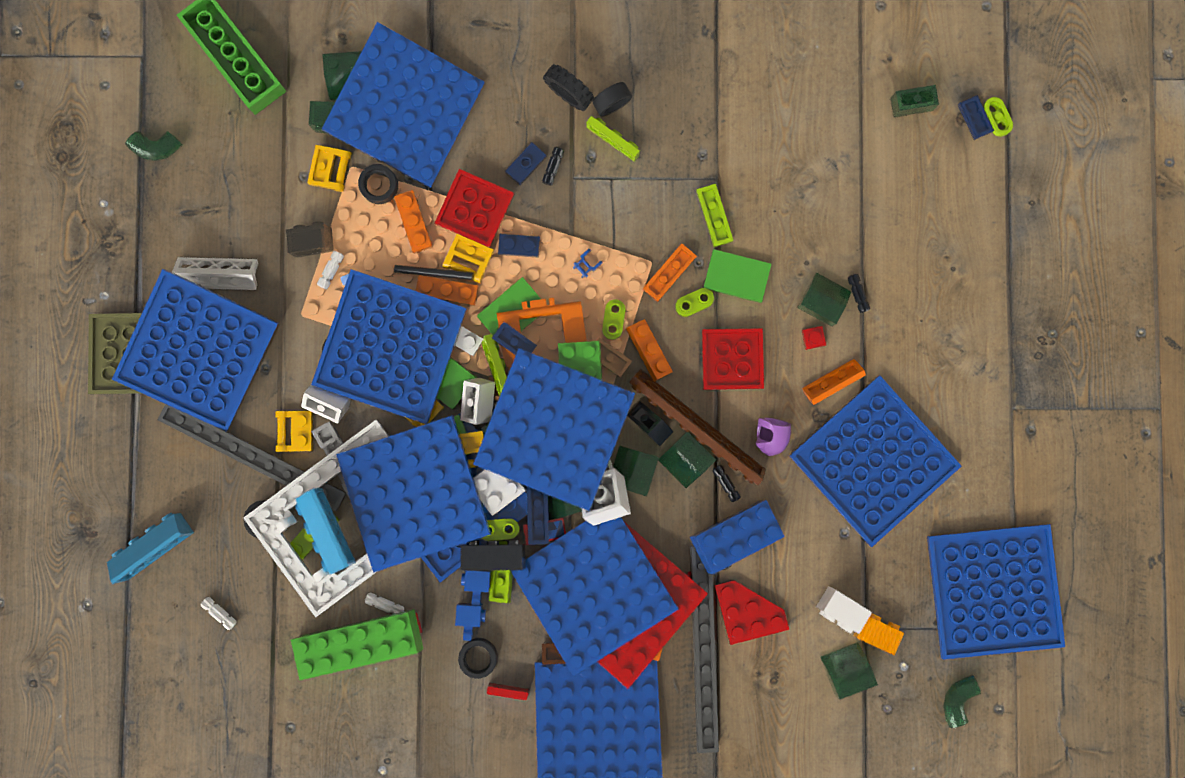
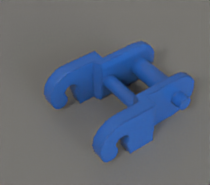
M590 248L580 256L581 260L578 263H574L573 269L577 268L582 273L581 278H587V274L591 270L594 272L603 264L600 261L592 267L585 261V257L591 252ZM582 262L589 268L586 272L580 266Z

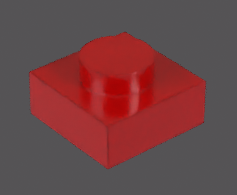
M822 326L801 331L805 350L826 346Z

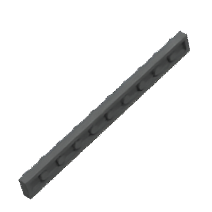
M165 404L157 419L286 486L305 473V471L239 437ZM326 483L320 488L323 489L331 508L338 511L346 496V492Z
M690 546L691 579L708 593L692 613L696 743L698 753L719 752L713 576L707 573L695 547Z

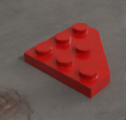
M735 580L714 585L730 645L789 630L785 611L781 607Z

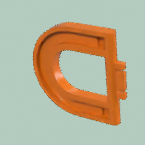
M549 298V305H547L546 299L530 301V308L527 307V301L521 304L523 309L497 313L498 327L505 322L519 333H521L519 320L561 314L565 343L587 342L581 301L555 305L554 298ZM501 345L505 364L510 371L516 355Z

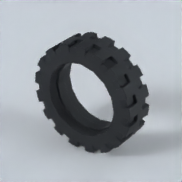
M553 64L543 76L544 82L549 85L548 87L557 96H560L562 100L578 110L585 111L594 99L593 93L589 91L587 86L583 85L580 79H577L575 75L570 74L568 70L562 69L559 65Z

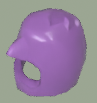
M759 418L757 441L755 442L757 447L767 456H774L783 452L790 441L791 424L774 418Z

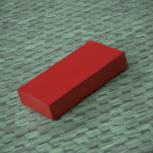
M489 683L487 694L526 701L529 689Z

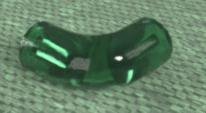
M137 131L129 136L125 142V145L134 154L142 159L152 161L167 159L183 145L169 131H166L161 138L155 141L147 139L140 131Z
M973 675L962 678L952 684L945 694L943 708L949 728L961 727L969 722L964 710L965 703L968 699L981 694L979 685Z

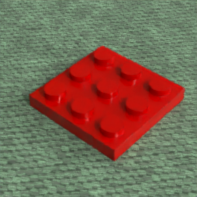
M459 169L434 224L491 248L515 194Z
M763 328L702 329L703 390L764 389Z

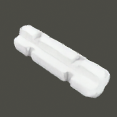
M333 251L330 257L332 258L331 261L328 260L322 272L323 276L317 282V285L323 289H328L331 283L329 281L333 279L339 267L338 263H341L344 255L337 251Z
M368 593L366 596V604L375 605V608L387 613L392 612L395 614L404 611V606L395 605L394 602L382 597L378 598L373 593Z
M210 597L205 598L201 603V607L209 610L208 613L219 623L222 622L227 630L232 629L237 621L232 616L229 617V614L218 604H214L215 601Z

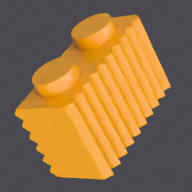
M871 613L859 634L855 632L854 637L895 656L904 632L899 630L901 626L890 621L887 625L881 622V617Z

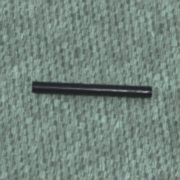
M402 265L394 266V273L465 280L474 279V272Z

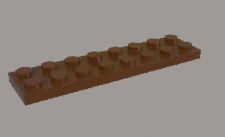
M642 369L633 376L629 382L632 384L633 390L647 396V400L652 405L662 408L664 410L663 413L668 418L677 420L683 430L692 432L699 443L702 445L707 444L712 448L711 451L714 455L727 460V464L733 470H739L743 473L744 478L749 483L759 485L763 481L766 469L661 384L657 381L654 382L652 377Z

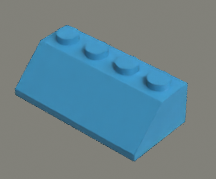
M314 488L296 498L297 504H295V508L300 516L303 515L305 520L304 528L314 539L312 545L316 553H320L323 559L321 565L324 571L329 572V575L355 564L356 561L323 489Z
M171 512L161 519L162 523L157 526L152 525L145 530L146 534L144 536L132 539L126 549H119L111 555L113 558L107 562L112 584L130 580L194 533L181 513L173 514Z

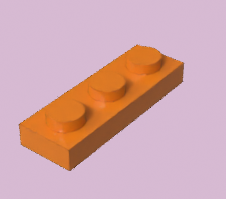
M411 190L394 196L413 253L433 248L414 191Z
M681 243L643 287V290L658 302L695 260L697 255Z
M418 275L416 291L444 301L475 306L479 286Z
M645 319L626 328L654 382L673 372Z
M853 359L802 389L806 397L815 405L866 376V373L860 364Z

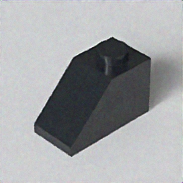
M641 401L627 414V417L659 446L673 433V430Z

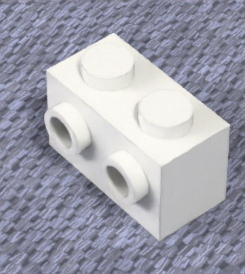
M482 378L464 380L460 420L476 425L490 422L494 400V381Z
M310 385L304 392L301 407L338 424L349 409L351 398Z

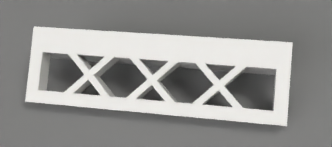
M178 257L172 273L193 283L201 284L206 289L256 290L257 281L255 273L258 267V260ZM182 265H191L187 268H181ZM205 265H211L208 268H201ZM224 266H231L227 269H221ZM244 266H251L250 269H241Z

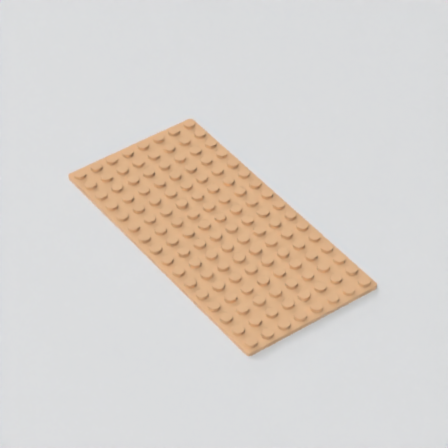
M351 167L301 315L331 326L345 287L340 277L349 274L351 269L416 291L418 275L394 273L395 265L445 269L443 268V263L456 236L455 233L434 224L445 201V195L398 181L396 195L411 190L414 191L433 248L414 254L395 198L385 204L369 202L361 194L358 186V179L363 169ZM373 174L368 178L367 189L372 195L381 196L389 190L390 180L388 177ZM505 215L492 243L491 249L494 252L480 283L475 282L474 279L433 277L479 286L475 306L450 303L467 308L461 326L481 338L491 333L478 319L477 315L523 277L541 299H546L547 305H549V298H554L555 305L581 301L587 342L597 341L601 338L617 351L624 354L629 338L626 328L634 323L644 292L643 287L646 285L652 262ZM510 234L540 237L539 258L498 255L499 235ZM590 248L591 252L587 254L585 261L592 267L600 261L603 264L594 272L591 270L587 274V278H581L582 273L577 268L573 269L574 263H578L581 260L580 256ZM333 251H337L343 254L344 258L341 263H338L339 267L333 279H330L329 282L331 283L328 289H323L317 285L320 277L322 278V272L328 260L331 261L332 258L330 257ZM457 256L454 257V262L478 271V265ZM583 262L580 264L585 272L589 269ZM617 299L625 305L623 331L618 339L609 340L602 332L605 307L609 301ZM613 306L611 308L612 312L617 313L619 307ZM561 314L538 317L521 331V334L537 345L532 354L559 363L558 343H565ZM610 326L609 331L611 333L616 332V327ZM498 343V345H499V352H498V353H499L500 358H503L502 347H501V345ZM482 344L475 356L454 346L451 357L467 370L486 376L492 375ZM602 365V381L614 385L617 375ZM506 366V369L504 371L506 377H508L510 371Z

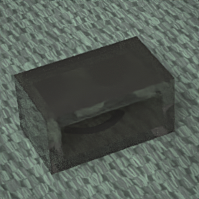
M313 222L310 226L295 225L292 229L286 230L288 253L296 258L334 251L332 228L324 224V222Z

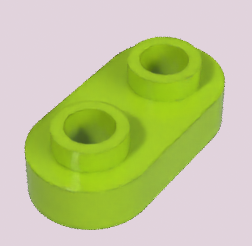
M989 98L983 104V108L994 129L993 134L999 137L1006 136L1013 128V121L1004 102L1000 98ZM989 107H994L995 112L990 111ZM998 124L1003 126V130L998 128Z
M701 288L679 298L676 302L675 310L681 317H689L710 307L714 301V295L709 289ZM706 295L707 301H702L700 296ZM683 303L689 304L688 310L682 308Z
M617 299L609 301L605 307L602 332L609 340L618 339L623 331L625 305ZM613 306L619 307L617 313L612 312L611 308ZM615 326L616 332L611 333L609 327Z
M511 518L487 520L488 526L492 528V533L481 538L486 541L513 539L518 535L520 527L518 522ZM507 525L512 526L513 531L511 533L506 532L505 527Z

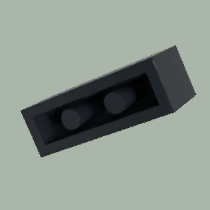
M498 540L487 541V545H479V541H469L467 545L461 546V571L526 569L525 544H520L519 540H507V544H499Z

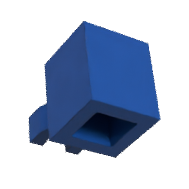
M491 570L465 571V573H462L461 586H464V591H473L472 606H480L482 592L490 591Z
M458 603L456 605L455 626H464L463 640L471 641L473 639V627H480L482 622L486 620V610L483 609V604L472 606V603Z

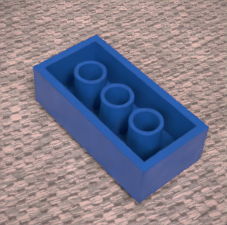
M762 500L690 536V539L707 573L715 574L785 536L767 500Z

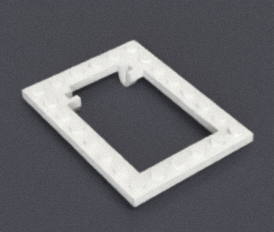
M378 420L373 421L244 517V520L315 617L319 616L376 572L373 573L368 555L366 554L339 575L336 573L329 575V572H325L323 568L312 575L283 535L287 527L298 522L290 509L297 504L296 498L311 489L320 488L341 472L336 454L389 437Z

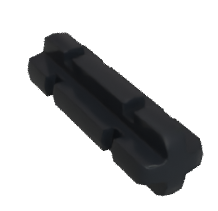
M554 147L553 156L550 157L546 174H544L542 179L544 184L553 185L554 176L557 174L564 149Z
M853 274L848 277L849 285H852L851 290L855 302L858 303V310L860 313L869 311L870 306L866 302L867 297L862 284H860V277L858 274Z
M718 465L713 468L714 475L718 476V481L725 493H728L730 501L736 502L741 496L735 490L736 487L728 474H725L723 466Z

